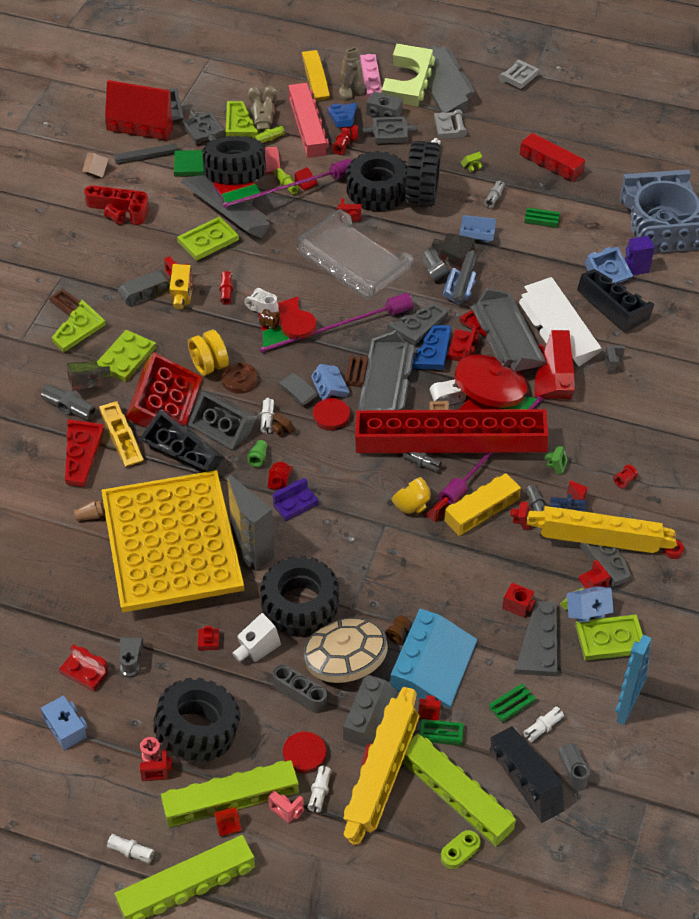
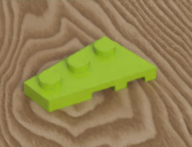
M227 101L226 136L253 137L258 135V131L254 127L243 101Z
M81 300L78 308L70 314V318L52 336V342L64 353L105 326V320L86 302Z

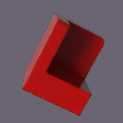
M595 560L593 561L592 569L580 575L578 580L585 589L593 587L608 588L611 576L599 561Z

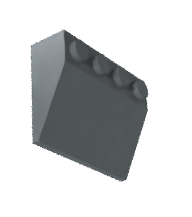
M230 474L228 476L231 527L243 562L248 567L258 571L274 559L272 508Z

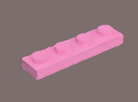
M375 54L360 55L367 99L373 91L382 93Z

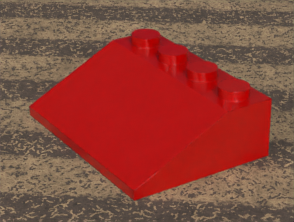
M108 80L105 105L106 130L168 141L173 130L170 90Z
M153 352L144 365L125 418L140 426L148 427L161 409L170 412L186 425L202 376Z

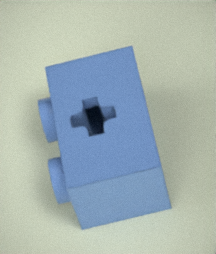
M593 587L567 593L569 618H576L578 622L590 621L591 617L605 618V614L613 613L611 588Z
M64 695L41 707L44 721L63 750L87 738L85 729L88 727L83 717L78 718L75 705L72 701L68 702Z

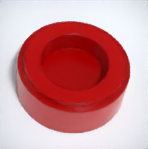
M676 540L677 546L672 549L663 548V553L670 559H678L683 554L684 545L679 540Z

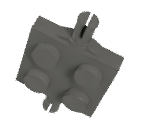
M192 109L189 111L191 118L182 121L183 128L195 144L216 140V138L225 135L224 128L211 112L198 115Z
M405 117L373 118L372 127H363V134L373 133L375 143L382 144L407 142L408 132L418 131L417 125H407Z

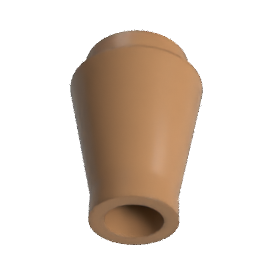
M93 500L83 507L74 510L77 522L101 519V516L105 515L100 500Z

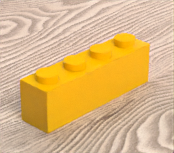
M505 473L500 477L494 478L489 484L479 487L472 494L464 496L457 503L449 505L445 509L444 521L458 536H461L520 499L521 487Z

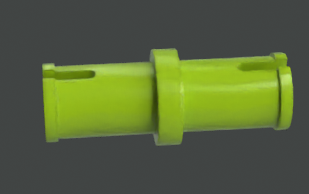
M278 126L271 130L266 129L263 133L254 135L253 138L261 143L271 142L277 137L284 136L285 130L283 126Z
M278 168L275 170L274 176L280 181L281 186L294 183L293 178L287 175L283 169ZM296 185L287 189L291 194H296L299 191V186Z

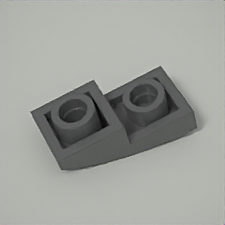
M294 373L279 382L281 389L290 393L293 400L303 406L317 396L314 389Z

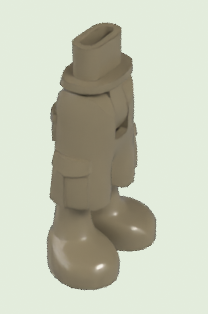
M357 47L347 49L342 61L340 76L342 85L339 89V98L344 101L351 100L352 93L357 96H363L366 93V87L359 82L362 78V67Z
M272 86L264 89L265 102L263 104L262 92L259 88L253 87L248 91V98L254 103L251 107V113L258 133H263L272 126L275 112L273 102L277 98V90Z

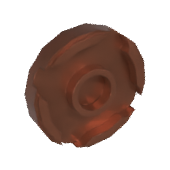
M239 362L237 365H228L221 374L222 385L232 393L249 392L256 387L258 382L256 369L250 364Z

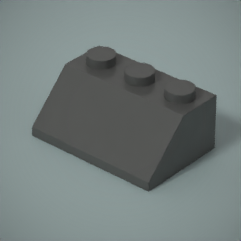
M202 391L188 425L234 450L251 433L258 416L214 392Z
M370 675L364 676L343 726V740L366 747L369 743H374L377 727L381 724L384 717L385 707L389 705L391 698L396 699L399 695V692L386 680Z

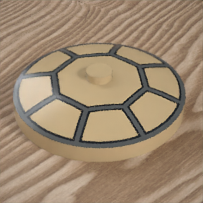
M344 618L330 622L315 631L307 640L303 655L307 669L313 676L327 682L342 683L360 679L373 672L385 659L388 645L384 631L376 623L362 618Z

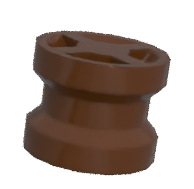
M264 309L260 315V326H269L270 329L275 330L280 322V313H272L269 309Z

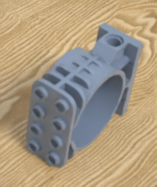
M690 170L624 174L619 199L620 203L631 209L630 227L633 235L636 238L649 236L655 247L654 253L699 249V198L693 192L690 183Z

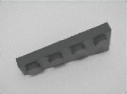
M536 601L514 674L557 676L556 602Z

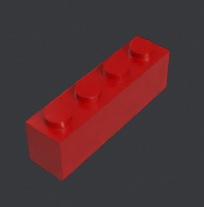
M534 133L527 136L520 145L519 155L571 182H574L584 172L585 159Z

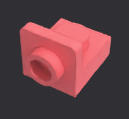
M275 791L268 797L269 809L288 824L294 818H299L304 811V798L301 796L292 804L286 796H280Z

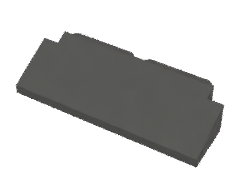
M436 45L428 48L433 50L435 63L434 66H431L430 78L427 77V90L441 113H450L455 110H461L462 114L467 113L468 99H471V95L474 94L475 90L465 73L459 72L460 65L451 50L445 48V46L437 48Z
M205 175L186 177L181 180L183 185L247 232L262 238L271 225L269 223L270 218L246 201L228 206L227 209L224 208V200L215 190L214 182L207 179Z
M486 288L479 301L473 304L472 310L481 328L486 332V338L497 360L501 362L503 367L511 366L513 371L544 366L546 360L510 292Z
M396 330L372 338L358 410H403L405 407L409 385L407 376L411 373L415 347L405 342Z

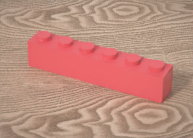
M307 83L288 85L289 100L307 158L326 156V149L329 148L328 139H325L324 128L322 129V120L319 118L315 99H312V89L308 88Z

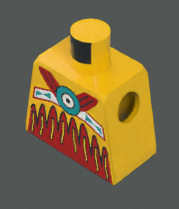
M173 264L170 283L171 301L174 308L182 309L184 305H189L193 290L191 265Z

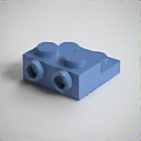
M618 246L615 248L608 247L600 253L593 252L587 256L584 262L588 271L596 269L613 279L612 283L614 284L624 282L633 277Z

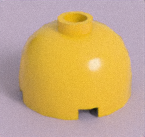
M419 477L410 482L409 486L405 489H400L391 500L395 507L403 513L412 514L417 512L420 514L427 509L426 504L431 496L430 488L426 481Z

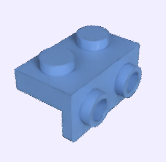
M463 215L459 237H463L465 240L480 239L482 242L493 241L496 219Z
M455 268L450 271L442 294L453 302L455 300L452 299L460 275V271ZM474 271L470 275L463 300L461 302L458 301L456 304L461 305L471 297L472 292L470 290L476 282L474 279L476 273Z
M319 364L313 372L311 378L321 400L328 399L331 395L346 398L350 393L338 367Z

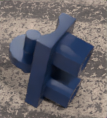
M567 494V498L551 497L550 507L586 512V500L572 499V494Z

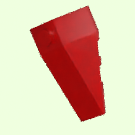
M551 330L543 354L546 363L544 366L539 367L534 381L535 398L540 396L542 399H572L575 388L570 330Z

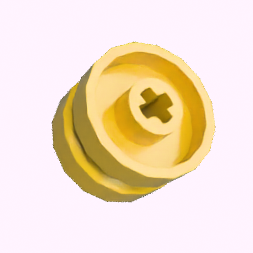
M214 329L203 333L202 337L197 335L188 339L190 356L201 375L205 376L214 372V368L219 370L228 366L229 359L226 347L220 335Z

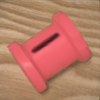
M154 737L144 738L140 743L143 762L149 760L159 761L161 759L160 743Z

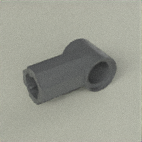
M435 250L424 252L422 258L434 282L449 274L448 269L443 261L440 260Z
M564 744L563 747L558 749V754L569 777L568 784L574 790H583L588 784L590 768L584 763L576 744Z

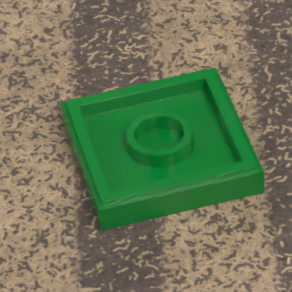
M202 150L175 151V177L204 175Z

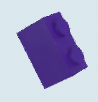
M649 236L632 238L628 241V246L625 249V261L632 275L650 272L655 247Z

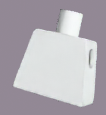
M261 613L238 635L241 646L233 651L232 654L238 662H241L247 656L253 662L259 661L281 645L276 627Z

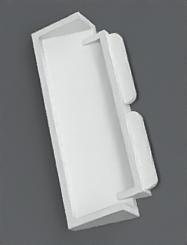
M552 277L524 286L527 293L521 294L523 298L520 299L519 303L535 327L543 326L540 330V335L546 344L551 330H570L572 358L578 367L603 351Z

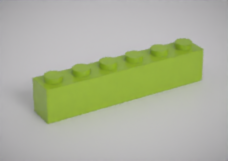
M418 733L411 739L402 763L495 847L514 830L516 819L512 812L501 807L494 796L484 792L478 782L467 777L463 769L455 766L449 761L445 753L439 752L433 747L428 738H423Z
M289 760L286 762L279 761L274 765L266 767L259 766L243 773L236 772L224 778H213L201 784L193 783L181 789H170L161 794L168 828L215 816L214 812L233 807L239 810L269 802L268 797L274 791L280 796L284 795L286 797L299 794L298 780L292 761Z
M240 835L115 892L116 903L123 919H145L154 914L159 915L175 904L185 903L192 896L205 894L210 888L218 884L224 885L228 883L233 877L248 874L255 868L254 856L244 836Z

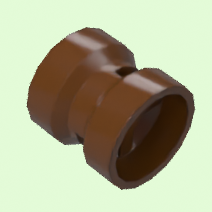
M398 615L394 619L393 625L387 628L385 634L393 643L402 644L406 639V634H409L413 623L407 617Z

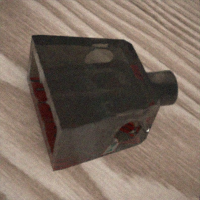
M449 233L443 241L435 238L432 248L438 250V256L443 263L461 271L467 252L475 249V238Z
M97 361L66 363L68 381L72 391L100 386L101 378L111 377L110 367H99Z

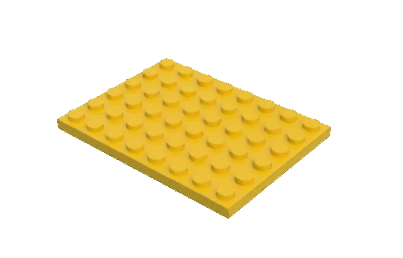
M217 470L102 489L122 613L245 591Z

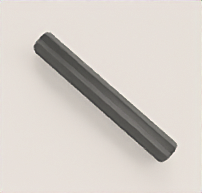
M174 143L114 155V160L116 164L174 154L175 151H178V147Z
M474 250L468 251L452 296L456 303L463 300L477 257Z

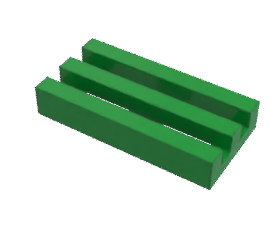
M527 208L524 223L557 228L560 212Z
M522 683L490 703L489 709L503 723L536 701V697L534 695L531 696V692L528 689L526 690L525 685ZM525 697L527 698V699H526L525 701H523L522 703L518 704L517 706H515V707L512 708L511 710H509V711H507L506 713H504L503 715H501V713H502L503 711H505L506 709L511 708L512 706H514L517 702H519V701L522 700L523 698H525Z
M421 719L419 734L423 738H428L431 743L462 746L464 723ZM424 727L440 728V729H437V730H434V729H424ZM446 729L459 730V732L446 731Z

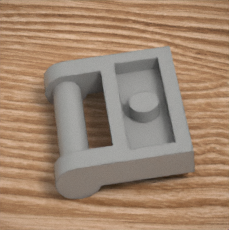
M517 60L506 72H502L498 79L502 83L507 82L522 89L539 74V69L521 60Z
M455 110L450 113H434L438 139L460 138L467 135V130L462 121L463 114L461 110ZM452 120H456L457 130H454Z

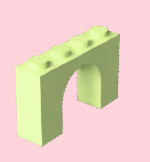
M396 44L393 53V66L412 69L418 75L408 81L385 78L382 93L403 99V104L418 107L420 101H423L424 98L423 90L427 89V77L430 78L431 66H434L435 63L433 50Z

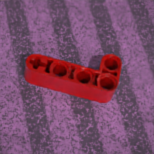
M94 185L87 186L84 189L87 207L105 209L107 205L113 204L118 210L129 213L130 222L133 225H141L145 222L149 211V201L146 192Z

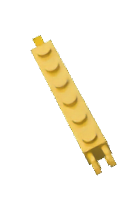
M545 506L543 511H529L527 516V525L541 528V535L546 538L655 553L659 551V548L672 549L677 546L676 539H674L676 537L675 530L665 528L662 523L549 506Z
M403 687L396 699L391 698L389 705L385 707L384 717L381 724L377 727L374 743L369 747L368 758L361 767L360 778L352 790L351 801L344 810L343 819L347 824L343 834L353 846L361 844L360 842H362L361 840L365 832L371 833L377 829L420 717L414 708L417 696L414 689Z

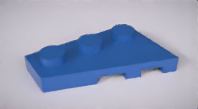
M332 104L330 107H327V114L337 128L353 126L358 104Z

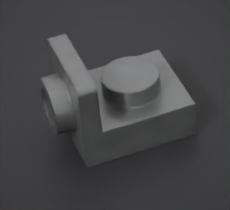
M623 345L606 347L604 361L607 374H614L616 367L619 366V360H623L625 351Z

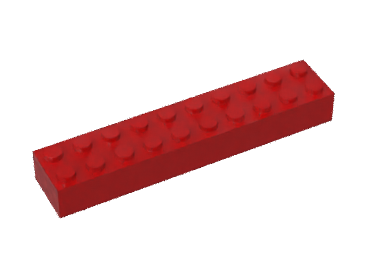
M356 410V453L547 452V410Z

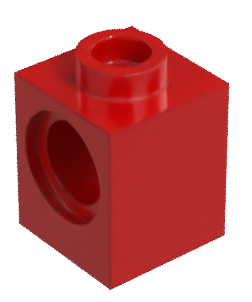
M512 582L503 598L502 609L525 618L528 611L532 612L536 603L533 600L534 591Z

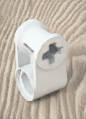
M256 288L254 293L244 300L245 305L250 310L260 314L264 309H269L272 313H279L276 295L266 292L261 288Z
M455 379L437 382L430 387V393L434 401H449V405L465 401L466 394L458 385L456 387Z

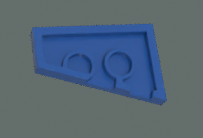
M432 326L424 338L423 345L415 352L411 369L445 368L452 332L451 326Z

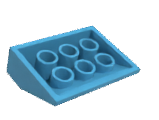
M419 609L392 670L390 685L397 691H401L403 687L414 689L417 693L416 697L426 699L427 695L435 696V700L441 701V706L450 708L477 639L444 617Z

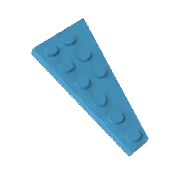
M645 635L642 636L640 642L635 641L630 654L632 655L627 664L625 680L622 684V691L618 699L619 703L615 710L618 713L616 722L625 725L648 677L649 649L652 638Z

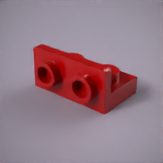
M473 326L471 332L455 329L447 359L459 362L467 356L474 355L475 346L473 345L477 344L479 334L476 333L477 326Z
M73 644L70 647L71 655L61 665L59 673L94 692L109 674L107 662L101 656L96 657L84 647H78Z

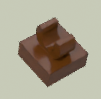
M279 412L273 415L272 418L276 423L271 429L274 431V434L281 437L286 431L291 435L295 430L291 421Z

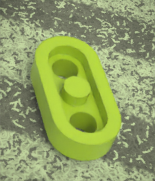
M471 830L461 832L442 849L441 863L448 869L459 868L479 850L480 838L478 834ZM465 839H471L473 842L468 843ZM453 852L456 856L451 857L449 853Z

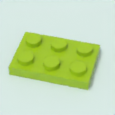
M220 216L177 237V242L196 261L239 240V235Z
M125 330L95 363V367L99 371L127 382L156 349V342Z
M637 615L593 619L587 622L576 621L575 625L585 661L632 655L630 652L635 641L640 642L643 636Z

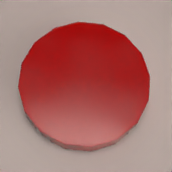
M303 310L287 313L281 320L282 332L285 336L295 339V337H300V339L309 337L316 330V318L312 313Z
M323 399L314 406L313 419L317 426L322 429L337 430V428H342L349 422V407L339 399Z
M301 731L294 733L286 740L283 745V758L285 762L292 761L295 772L307 774L316 771L326 759V746L319 735Z

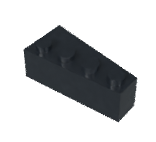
M596 269L581 274L577 291L623 331L650 319L654 303L650 301L647 303L641 300L642 296L637 293L633 295L626 291L627 288L625 286L612 283L613 279Z
M161 409L138 439L207 471H215L224 459L222 454L170 412Z
M511 726L490 737L491 755L500 763L540 822L543 823L564 812L563 782L515 728Z

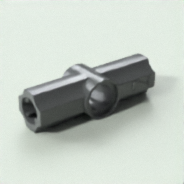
M50 384L45 385L41 393L43 400L56 405L66 415L73 413L85 420H91L95 415L96 406L81 399L75 391L68 390L66 392Z

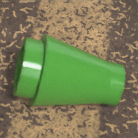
M258 440L256 445L247 454L248 463L253 467H260L265 463L267 443L264 440Z

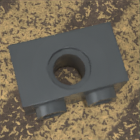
M373 91L366 102V115L376 118L399 117L403 109V99Z

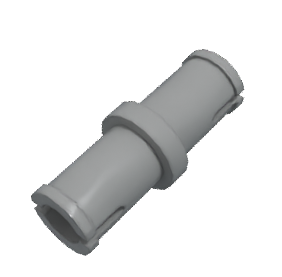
M497 181L494 187L489 190L488 197L484 201L486 207L490 203L488 208H493L496 201L501 198V193L505 189L504 182L499 185L501 181Z

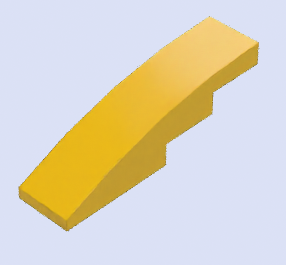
M317 50L302 52L307 80H309L310 89H312L313 99L315 101L329 99V90Z
M115 401L99 406L105 425L124 466L128 467L143 462L132 430L128 426L118 402Z

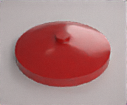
M467 356L459 361L455 370L454 377L458 387L470 398L488 406H515L523 400L527 391V382L520 371H513L511 366L503 367L501 362L493 356Z

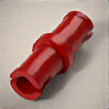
M229 271L221 273L219 290L221 292L220 302L223 305L231 303L233 285L231 284L232 274Z

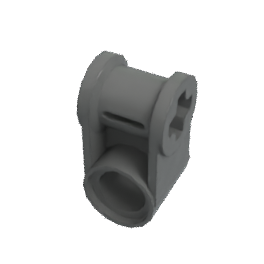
M121 637L120 671L125 677H134L139 672L143 653L142 637Z

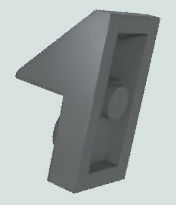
M177 88L166 89L170 90L173 122L184 120Z

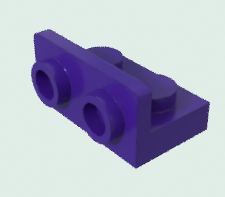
M306 478L295 481L273 494V507L285 522L318 505V499L308 488Z

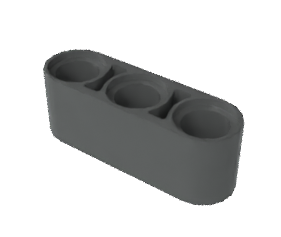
M157 270L122 284L118 289V293L128 306H132L166 293L170 290L171 282L163 271Z
M285 664L277 665L274 668L273 685L277 691L311 712L321 713L326 709L327 692L325 688Z

